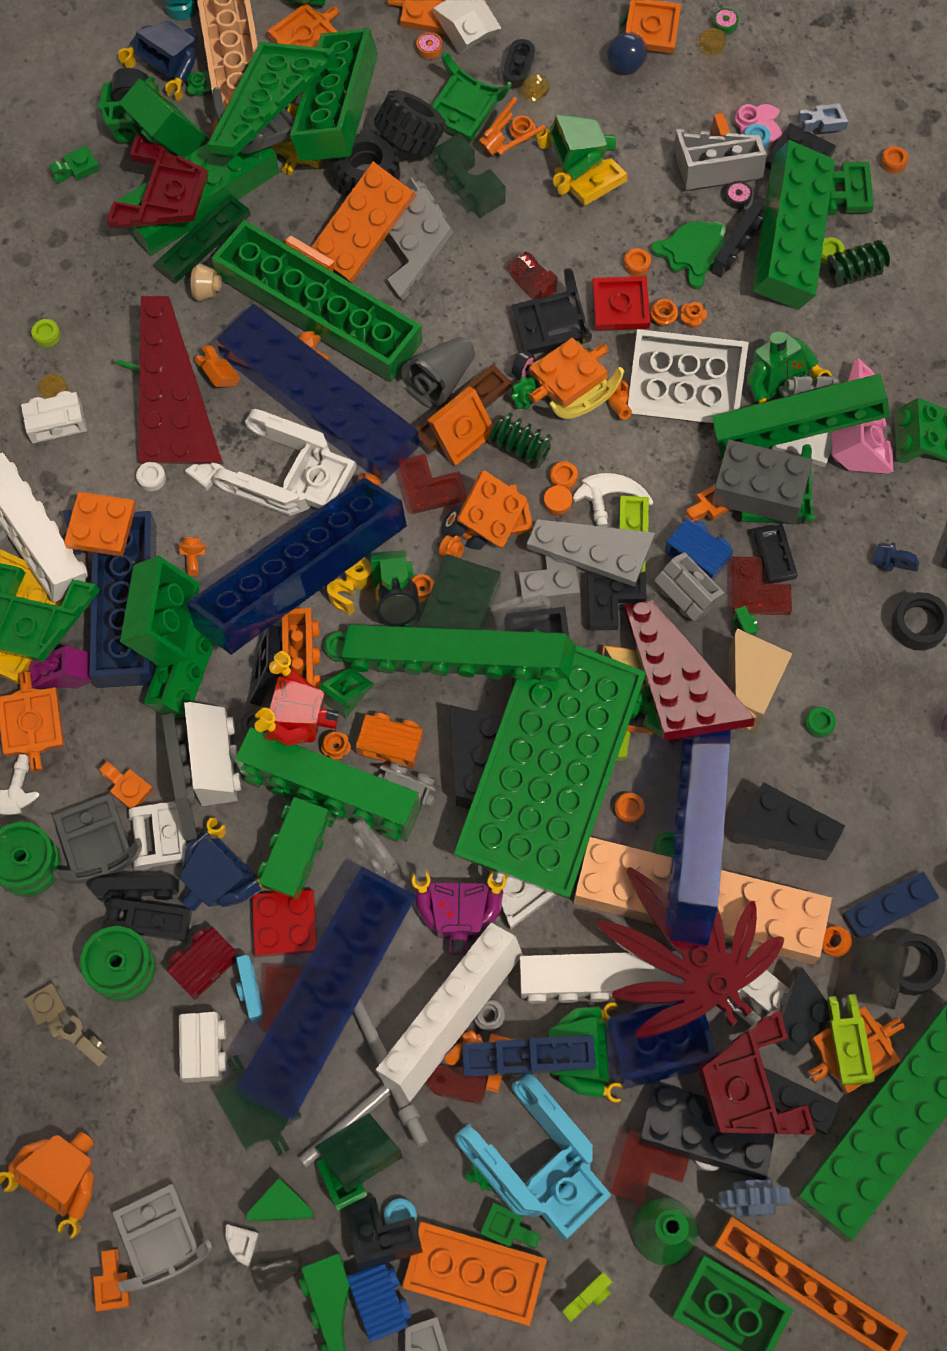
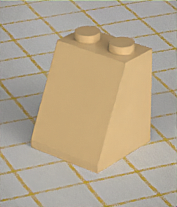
M740 629L736 630L727 654L728 688L755 718L754 726L738 730L756 733L793 653Z

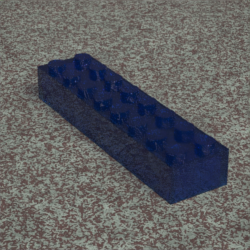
M254 303L216 339L220 357L226 359L230 365L310 428L323 433L329 443L348 458L355 461L366 472L377 476L381 480V484L419 447V433L416 428Z
M363 477L186 602L194 627L232 655L406 528L407 523L402 500Z
M731 730L690 736L689 739H683L681 756L686 761H681L679 779L684 784H679L677 802H679V806H682V808L677 807L674 825L677 826L676 830L678 831L674 832L672 850H674V855L676 856H672L670 875H672V881L669 882L667 900L670 901L665 916V926L670 927L669 940L705 946L709 944L719 903Z
M361 867L236 1087L237 1095L292 1125L410 911L416 895L365 867Z

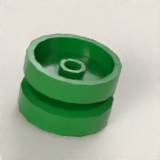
M18 821L3 826L0 829V885L6 891L21 897H32L42 894L53 886L56 881L53 871L56 869L61 870L62 859L59 848L42 828L30 822Z
M122 926L106 927L93 934L84 945L80 957L81 973L87 984L107 1000L116 1002L134 1000L145 993L153 983L157 970L155 955L147 942L131 928Z

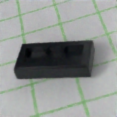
M783 524L755 529L754 536L768 585L797 579V570Z

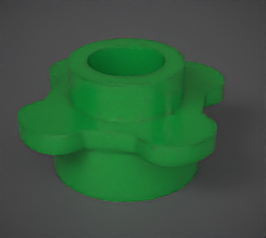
M204 70L202 72L190 73L187 79L189 84L187 92L189 94L203 97L212 91L209 82V71Z

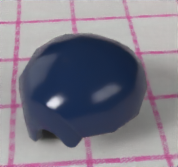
M624 32L617 35L607 49V61L612 69L620 74H633L647 59V44L642 36L634 32Z

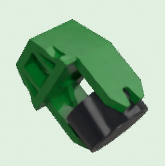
M122 68L115 71L112 76V83L104 82L102 85L100 103L97 104L107 127L118 143L134 142L136 134L145 137L140 132L142 129L138 125L135 126L122 116L126 112L119 104L122 98L139 78L159 92L158 83L155 84L154 77H149L146 73L134 68Z
M405 550L372 553L371 565L378 618L392 627L397 625L408 627L420 611L418 588L411 580L414 578L412 561L406 562Z

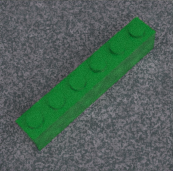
M879 373L713 415L712 417L723 459L728 440L767 448L890 417V411L883 380Z

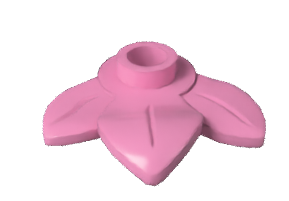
M762 104L758 107L744 105L737 110L734 121L741 129L740 134H744L747 127L752 124H762L771 133L770 142L779 140L782 135L779 126L774 122L780 113L778 108Z

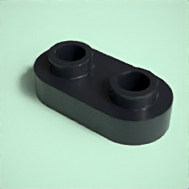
M518 39L510 45L503 67V80L506 84L511 82L512 87L523 86L528 81L535 58V46L531 41Z

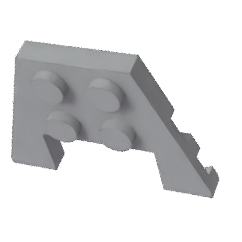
M423 189L414 192L416 197L389 232L409 260L407 264L387 278L402 300L407 298L410 293L408 290L415 281L418 282L424 274L422 272L431 259H435L454 232Z

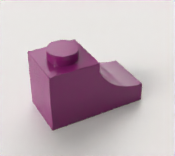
M61 647L51 652L43 663L33 660L29 665L32 688L42 690L54 687L77 689L93 682L90 678V653L72 647Z

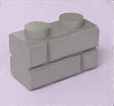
M685 552L674 557L654 580L660 586L661 593L671 598L679 606L681 614L686 618L692 619L694 622L705 616L725 594Z

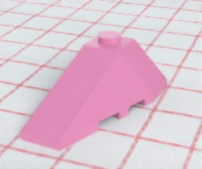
M858 358L854 360L848 381L872 376L875 373ZM885 418L833 431L831 454L834 460L840 462L850 471L885 474L893 472L891 442L885 441L882 430L887 427Z

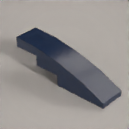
M594 1036L529 1038L528 1040L463 1043V1077L596 1069Z

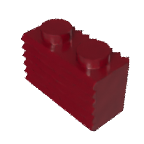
M213 926L208 930L203 928L197 932L191 940L193 944L185 952L180 950L175 953L168 961L170 966L166 971L194 1001L237 961L236 957H240L238 952Z

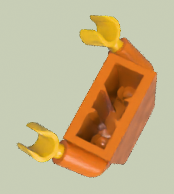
M79 1132L71 1143L61 1136L55 1135L49 1140L43 1139L23 1146L8 1165L9 1171L0 1173V1184L6 1177L9 1179V1184L3 1192H12L17 1189L18 1185H21L62 1217L68 1213L69 1218L58 1225V1232L61 1234L65 1229V1225L69 1223L74 1229L70 1239L74 1238L81 1230V1224L78 1220L83 1218L92 1198L94 1174L91 1171L92 1160L85 1154L94 1145L93 1140L85 1133Z

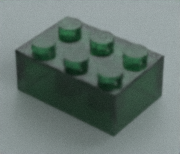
M446 554L417 628L484 630L501 586V571Z

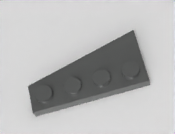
M169 713L161 716L175 802L184 837L187 841L198 838L192 805L196 804L193 786L188 787V783H192L189 765H184V762L189 761L186 745H180V742L185 741L182 723L176 724L174 714Z

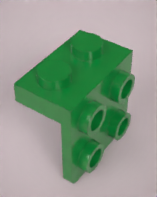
M916 398L894 410L896 461L906 463L924 453L947 461L946 408Z

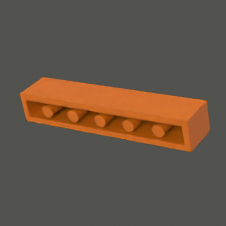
M733 1217L726 1219L710 1247L867 1351H898L908 1331Z

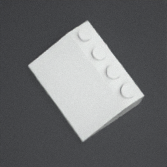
M637 329L628 406L632 410V414L714 423L713 415L740 409L749 342Z

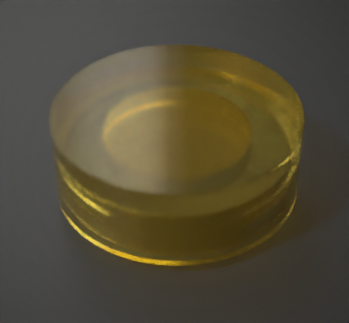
M709 28L701 34L700 47L705 53L716 55L724 50L726 35L722 30Z
M541 74L532 75L523 83V91L529 100H539L545 97L550 90L547 78Z
M50 374L40 381L39 391L42 398L47 399L56 397L60 392L68 391V386L63 377L57 374Z

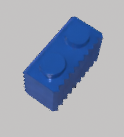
M686 518L678 529L675 530L674 534L667 540L665 553L669 554L672 558L685 552L712 580L717 577L731 560L734 551L727 540L722 537L715 538L708 533L707 527L702 522L697 520L693 522L689 518Z
M386 1263L369 1267L347 1277L370 1342L409 1327L407 1319L412 1318L406 1299L399 1300L395 1287L399 1286L400 1282L394 1266L387 1268Z

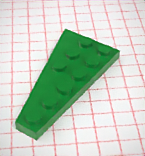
M260 42L208 142L209 152L236 156L336 59L335 49Z

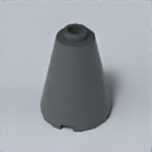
M456 337L408 360L402 367L401 376L403 380L407 378L410 385L407 388L409 393L426 407L430 408L433 405H436V408L441 407L447 401L475 358L474 346L468 339Z

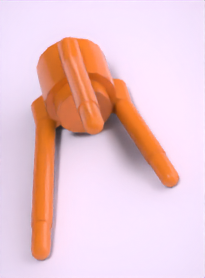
M516 97L511 99L491 127L483 133L484 136L478 140L479 144L490 156H493L496 152L502 156L508 149L546 129L545 125H541L505 145L503 144L506 139L500 131L513 117V114L509 113V111L517 102Z

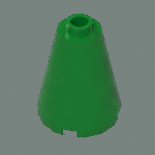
M656 1198L645 1203L637 1212L632 1225L633 1240L638 1251L646 1259L658 1265H674L683 1261L693 1251L697 1241V1224L693 1214L683 1203L672 1198ZM667 1222L673 1226L674 1234L666 1230Z

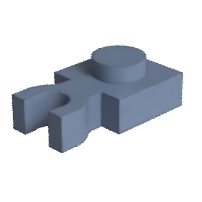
M840 104L815 106L814 111L799 110L797 117L798 122L804 121L802 126L803 132H809L815 128H820L821 132L846 130L848 124Z

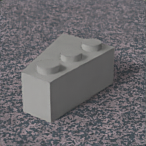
M676 129L674 154L686 190L763 178L767 154L759 135L726 133V137L709 136V131H701V135L684 134V129Z

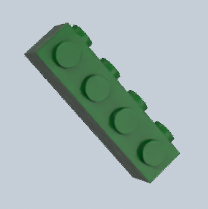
M198 597L188 660L163 668L157 665L143 704L162 715L173 713L174 718L186 719L184 703H194L218 633L222 627L226 614L224 611L205 598Z

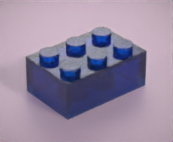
M684 1001L608 1018L607 1032L623 1089L698 1072V1067L717 1053L706 1014L669 1032L639 1039L635 1037V1034L645 1022L664 1009L684 1003Z

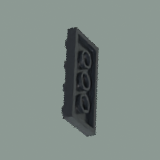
M654 1082L639 1144L758 1180H766L775 1134L716 1132L706 1097Z

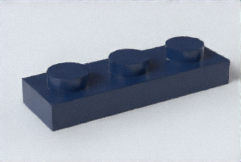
M923 871L845 911L842 915L856 939L860 941L928 906L940 897Z

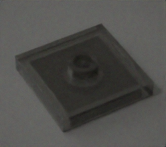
M851 936V947L842 956L833 995L847 1000V995L855 994L858 1002L895 1010L909 948L904 945Z

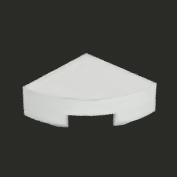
M217 463L194 464L187 468L185 473L186 476L207 491L214 484L212 479L218 468H225Z
M227 1224L225 1234L229 1250L239 1262L250 1266L259 1233Z

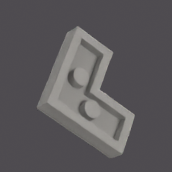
M544 555L546 570L519 573L522 603L573 598L580 595L576 566Z

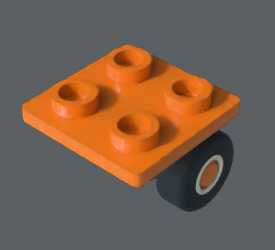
M481 471L464 505L454 507L447 514L442 524V534L444 536L464 537L467 539L465 546L470 549L480 550L487 541L502 548L527 502V498L487 471Z

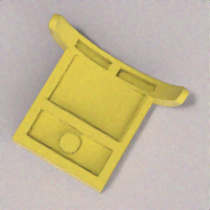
M618 367L608 382L605 379L565 408L552 397H549L552 401L549 405L560 418L573 419L582 416L602 405L613 395L622 380L624 370L622 367Z

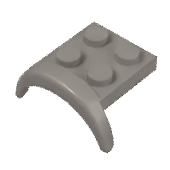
M174 1184L112 1213L136 1274L135 1278L118 1283V1288L121 1292L140 1291L168 1281L201 1263L212 1250L209 1239L205 1240L200 1246L198 1245Z

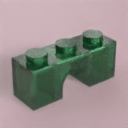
M460 133L434 148L433 166L439 175H444L452 191L460 194L469 211H474L481 218L505 203L506 187L491 169L478 175L467 172L475 167V150Z

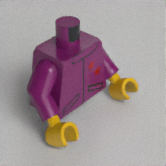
M425 870L426 879L422 882L416 881L415 874L412 872V884L417 888L415 896L418 912L428 929L437 931L438 938H449V954L466 955L468 952V938L478 939L482 931H485L490 923H494L501 912L502 889L507 882V875L505 873L503 881L500 883L495 882L492 878L494 870L489 874L488 883H430V875L427 870Z

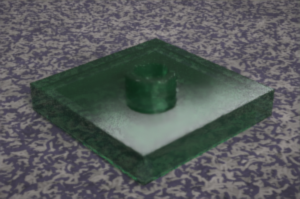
M367 1113L314 1146L318 1156L346 1192L351 1191L403 1158L400 1149L370 1113Z

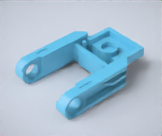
M522 1074L512 1084V1089L517 1098L561 1149L559 1153L550 1158L535 1174L523 1183L493 1145H488L478 1132L470 1127L471 1124H467L455 1135V1139L461 1150L515 1215L533 1217L542 1215L564 1241L611 1194L590 1170V1163L593 1160V1145L533 1075Z

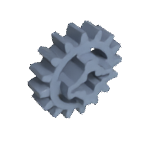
M772 1180L733 1182V1190L718 1193L719 1209H735L736 1217L775 1215L776 1206L791 1204L789 1188L773 1187Z

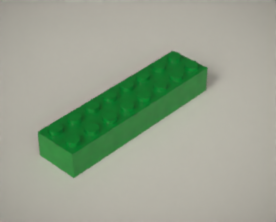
M246 220L241 222L212 257L214 270H216L217 275H221L222 280L304 330L314 331L315 335L321 336L322 341L390 382L393 381L403 365L423 343L422 325Z
M947 1001L941 1006L901 1058V1061L897 1063L793 1198L845 1243L854 1240L947 1116Z

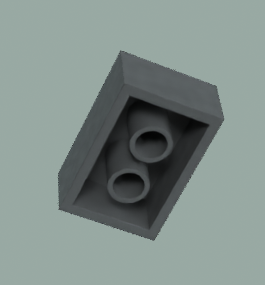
M728 440L715 485L712 505L796 525L813 459Z

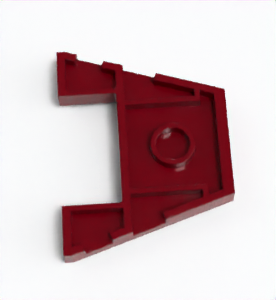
M136 134L130 151L131 161L155 166L141 206L113 201L106 221L108 228L194 221L209 177L207 170L179 155L176 157L166 152L164 147L158 144L153 145L147 142L145 137Z
M780 1010L769 1012L698 1067L716 1132L816 1134L808 1105L802 1104L777 1113L759 1048L788 1039Z

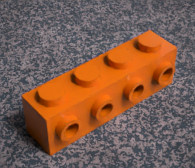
M311 608L282 609V651L286 652L291 658L289 668L293 667L307 682L319 689L321 686V676L315 674V665H320L321 663L320 647H315V637H320L319 620H314Z

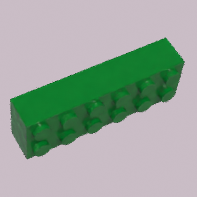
M370 28L323 33L320 35L317 47L335 49L336 59L303 91L290 134L300 161H317L320 159L351 156L378 57V51Z
M788 140L772 159L752 291L799 310L814 298L817 292L835 159L791 140Z
M208 143L185 157V159L206 169L209 176L195 220L126 228L150 256L154 255L192 230L230 194L238 200L277 175L279 167L277 156L273 149L269 146L254 153L244 154L239 152L236 156L210 153ZM149 181L116 202L141 206Z
M251 727L249 728L235 758L246 783L260 788L261 785L272 789V793L282 798L292 796L328 809L335 819L343 820L344 817L355 821L354 825L363 830L371 831V828L381 831L382 836L391 841L398 842L399 839L408 841L421 810L419 792L298 745L288 747L279 741L265 740L266 733L258 732Z

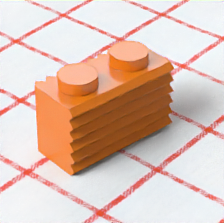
M374 713L373 716L366 714L356 743L357 755L387 763L393 761L415 769L424 738L423 729L419 728V724L410 720H403L402 723L390 721L391 718L382 713Z

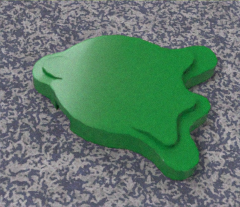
M717 221L689 222L678 228L671 237L655 241L652 244L651 252L656 257L667 259L672 272L688 271L689 286L693 289H701L704 285L705 274L713 268L714 260L725 244L726 228Z

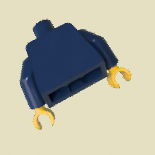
M169 21L143 26L140 30L136 31L135 37L129 43L131 45L129 49L122 48L119 50L118 58L121 64H125L126 68H133L136 65L135 54L169 78L175 76V80L169 81L165 88L168 97L173 90H177L174 97L176 101H179L183 97L181 84L187 81L197 56L195 51L197 35L192 28L182 30Z
M210 818L207 822L208 830L201 831L197 835L198 838L191 840L185 847L182 864L183 871L180 874V879L190 889L183 896L181 902L191 911H196L202 902L208 907L221 906L225 908L245 902L260 893L261 888L269 890L259 884L260 878L257 880L253 879L256 874L221 840L226 834L225 824L218 830L212 829L218 823L217 818Z

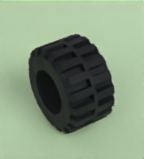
M399 90L388 92L374 119V125L389 142L406 152L419 156H429L433 152L447 126L444 118L434 107L413 94Z
M360 130V133L356 134L351 156L332 158L335 183L345 198L348 197L366 172L356 169L361 165L375 162L400 181L398 149L382 134L377 135V131L371 130L370 133H366V130Z

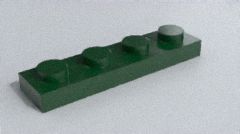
M230 194L155 262L157 269L174 283L179 282L227 238L243 220H246L251 215L250 209Z

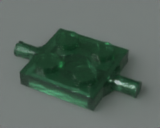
M235 1055L233 1060L238 1068H236L231 1058L227 1060V1064L235 1078L230 1084L214 1092L245 1150L259 1142L270 1140L278 1156H281L284 1153L278 1142L285 1153L290 1150L281 1133L289 1124L301 1118V1113L271 1060L256 1069L246 1071L239 1056Z

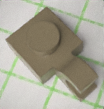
M53 983L24 999L40 1028L48 1024L51 1034L54 1038H57L58 1042L63 1040L58 1033L60 1028L69 1034L61 1019V1016L69 1011Z
M72 1015L69 1019L76 1024V1030L68 1034L60 1028L58 1030L59 1035L63 1039L72 1042L99 1067L107 1058V1055L103 1052L107 1047L94 1035L90 1039L82 1034V1022L79 1018Z

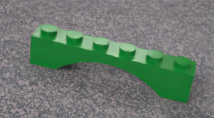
M338 1253L301 1268L303 1276L298 1278L304 1297L310 1295L314 1309L309 1310L315 1330L321 1328L325 1342L320 1343L322 1351H347L344 1336V1319L351 1287L347 1279L348 1273L342 1256Z

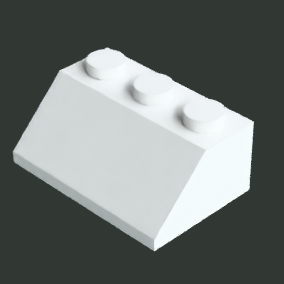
M193 702L184 703L193 790L201 805L207 806L238 801L237 791H242L240 773H235L234 770L238 750L236 745L231 744V735L235 734L233 717H228L224 707Z

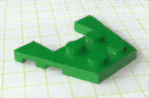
M0 563V652L43 663L96 597L100 589L95 584L72 579L61 606L17 597V591L26 572L20 567Z

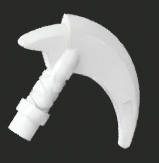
M612 473L596 474L581 480L583 485L573 496L574 502L583 498L592 501L593 510L595 511L593 514L594 521L600 527H608V515L604 511L602 497L606 494L627 493L638 497H649V506L653 504L650 495L641 485L628 477Z
M18 755L17 762H15L13 767L14 774L9 789L0 790V814L22 813L21 808L31 804L39 797V793H25L21 788L25 774L30 767L29 756Z

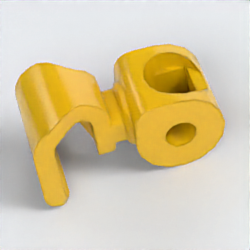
M363 557L352 559L345 568V581L336 579L327 585L330 604L347 615L355 612L354 603L338 594V592H346L353 596L355 589L364 590L372 584V565L369 560Z

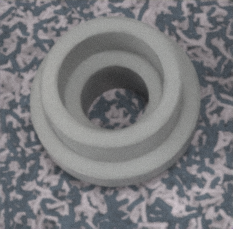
M489 999L474 1018V1022L484 1031H494L504 1021V1009L499 1002ZM490 1010L494 1012L495 1018L492 1021H486L483 1018L485 1011Z

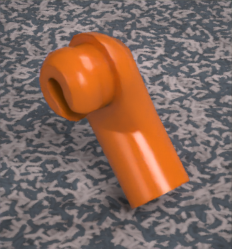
M621 380L618 388L609 398V405L621 419L626 420L631 416L632 410L627 405L629 398L628 383Z

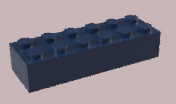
M151 511L134 513L123 557L92 552V584H95L100 589L91 602L90 678L96 688L150 685L155 673V663L120 642L133 566L156 557L157 525Z

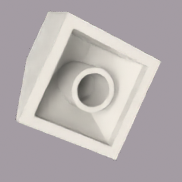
M446 0L432 9L459 55L501 30L485 0Z

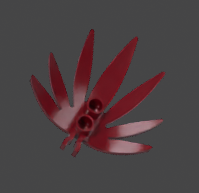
M689 862L688 864L690 886L696 911L708 943L704 941L685 911L666 891L631 867L627 868L626 873L639 900L655 925L683 959L678 958L656 940L629 927L602 920L598 921L596 925L601 932L632 955L657 969L684 980L683 984L662 981L642 982L628 985L612 992L611 997L613 999L633 1003L662 1004L684 1001V1003L664 1009L645 1022L635 1034L637 1039L659 1035L682 1027L701 1017L715 1006L725 1013L726 1022L730 1027L735 1025L737 1020L732 1014L733 1008L727 999L735 1009L741 1010L745 1017L751 1014V1008L740 1000L738 991L755 981L770 967L778 956L785 940L782 936L772 938L760 945L749 959L745 960L752 945L757 924L756 903L750 901L737 923L731 952L727 953L718 905L710 886L694 862Z

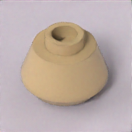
M198 264L192 269L191 293L197 301L213 298L217 292H221L222 278L221 275H217L216 270L203 264Z

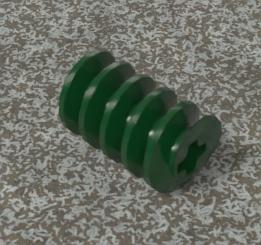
M876 240L873 244L866 243L863 247L856 246L853 250L845 249L843 253L839 251L835 252L833 256H828L829 272L837 287L843 286V278L847 284H852L853 275L857 281H862L863 272L867 278L873 277V271L877 275H882L883 266L888 267L890 264L889 252L882 240Z
M512 413L498 420L490 433L489 442L497 440L498 447L503 448L506 446V450L509 453L516 451V457L523 458L526 455V463L531 464L535 461V467L539 468L550 451L551 435L548 434L545 438L541 439V429H538L533 434L530 433L532 427L530 423L525 428H521V418L512 423Z

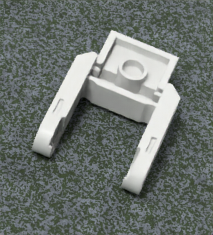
M252 409L245 421V425L249 430L262 437L300 450L298 457L284 480L283 488L239 471L235 473L220 467L212 479L214 484L228 493L288 516L308 510L310 506L333 513L357 468L356 462L331 453L323 433L262 410Z

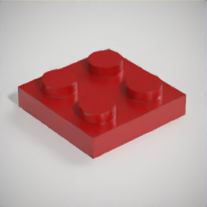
M647 276L593 278L595 331L650 329Z
M302 890L298 900L277 892L253 896L254 953L256 957L318 953L314 890Z

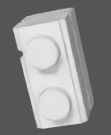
M63 391L58 393L56 397L47 399L37 397L29 400L28 403L21 404L26 432L32 444L87 431L82 404L77 392Z
M217 1012L179 1015L180 1079L183 1082L222 1080V1071H227L226 1052H221V1040L227 1037L226 1021L221 1020Z

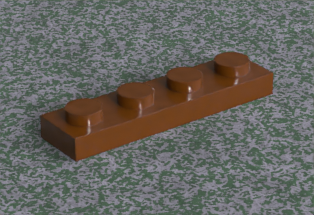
M494 364L411 430V436L429 454L436 450L440 444L427 420L467 387L476 390L485 409L512 388V382Z

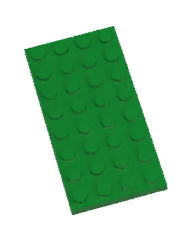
M576 645L570 679H559L557 682H548L541 678L532 677L528 681L516 679L452 855L494 870L504 875L505 873L508 877L561 897L570 898L646 672Z

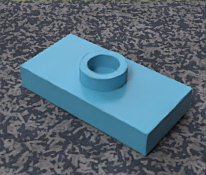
M248 955L236 957L241 982L236 983L240 1001H246L249 1019L252 1023L264 1021L263 1019L265 1018L253 962Z

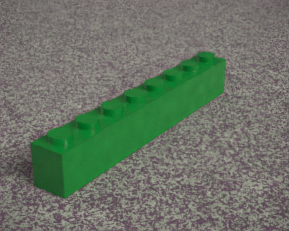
M349 625L341 657L351 665L353 670L359 672L377 669L380 672L391 674L394 673V670L412 675L430 672L437 676H447V673H455L467 678H473L475 675H485L492 679L512 676L522 681H528L532 677L541 678L548 682H557L559 679H570L576 644L566 633Z

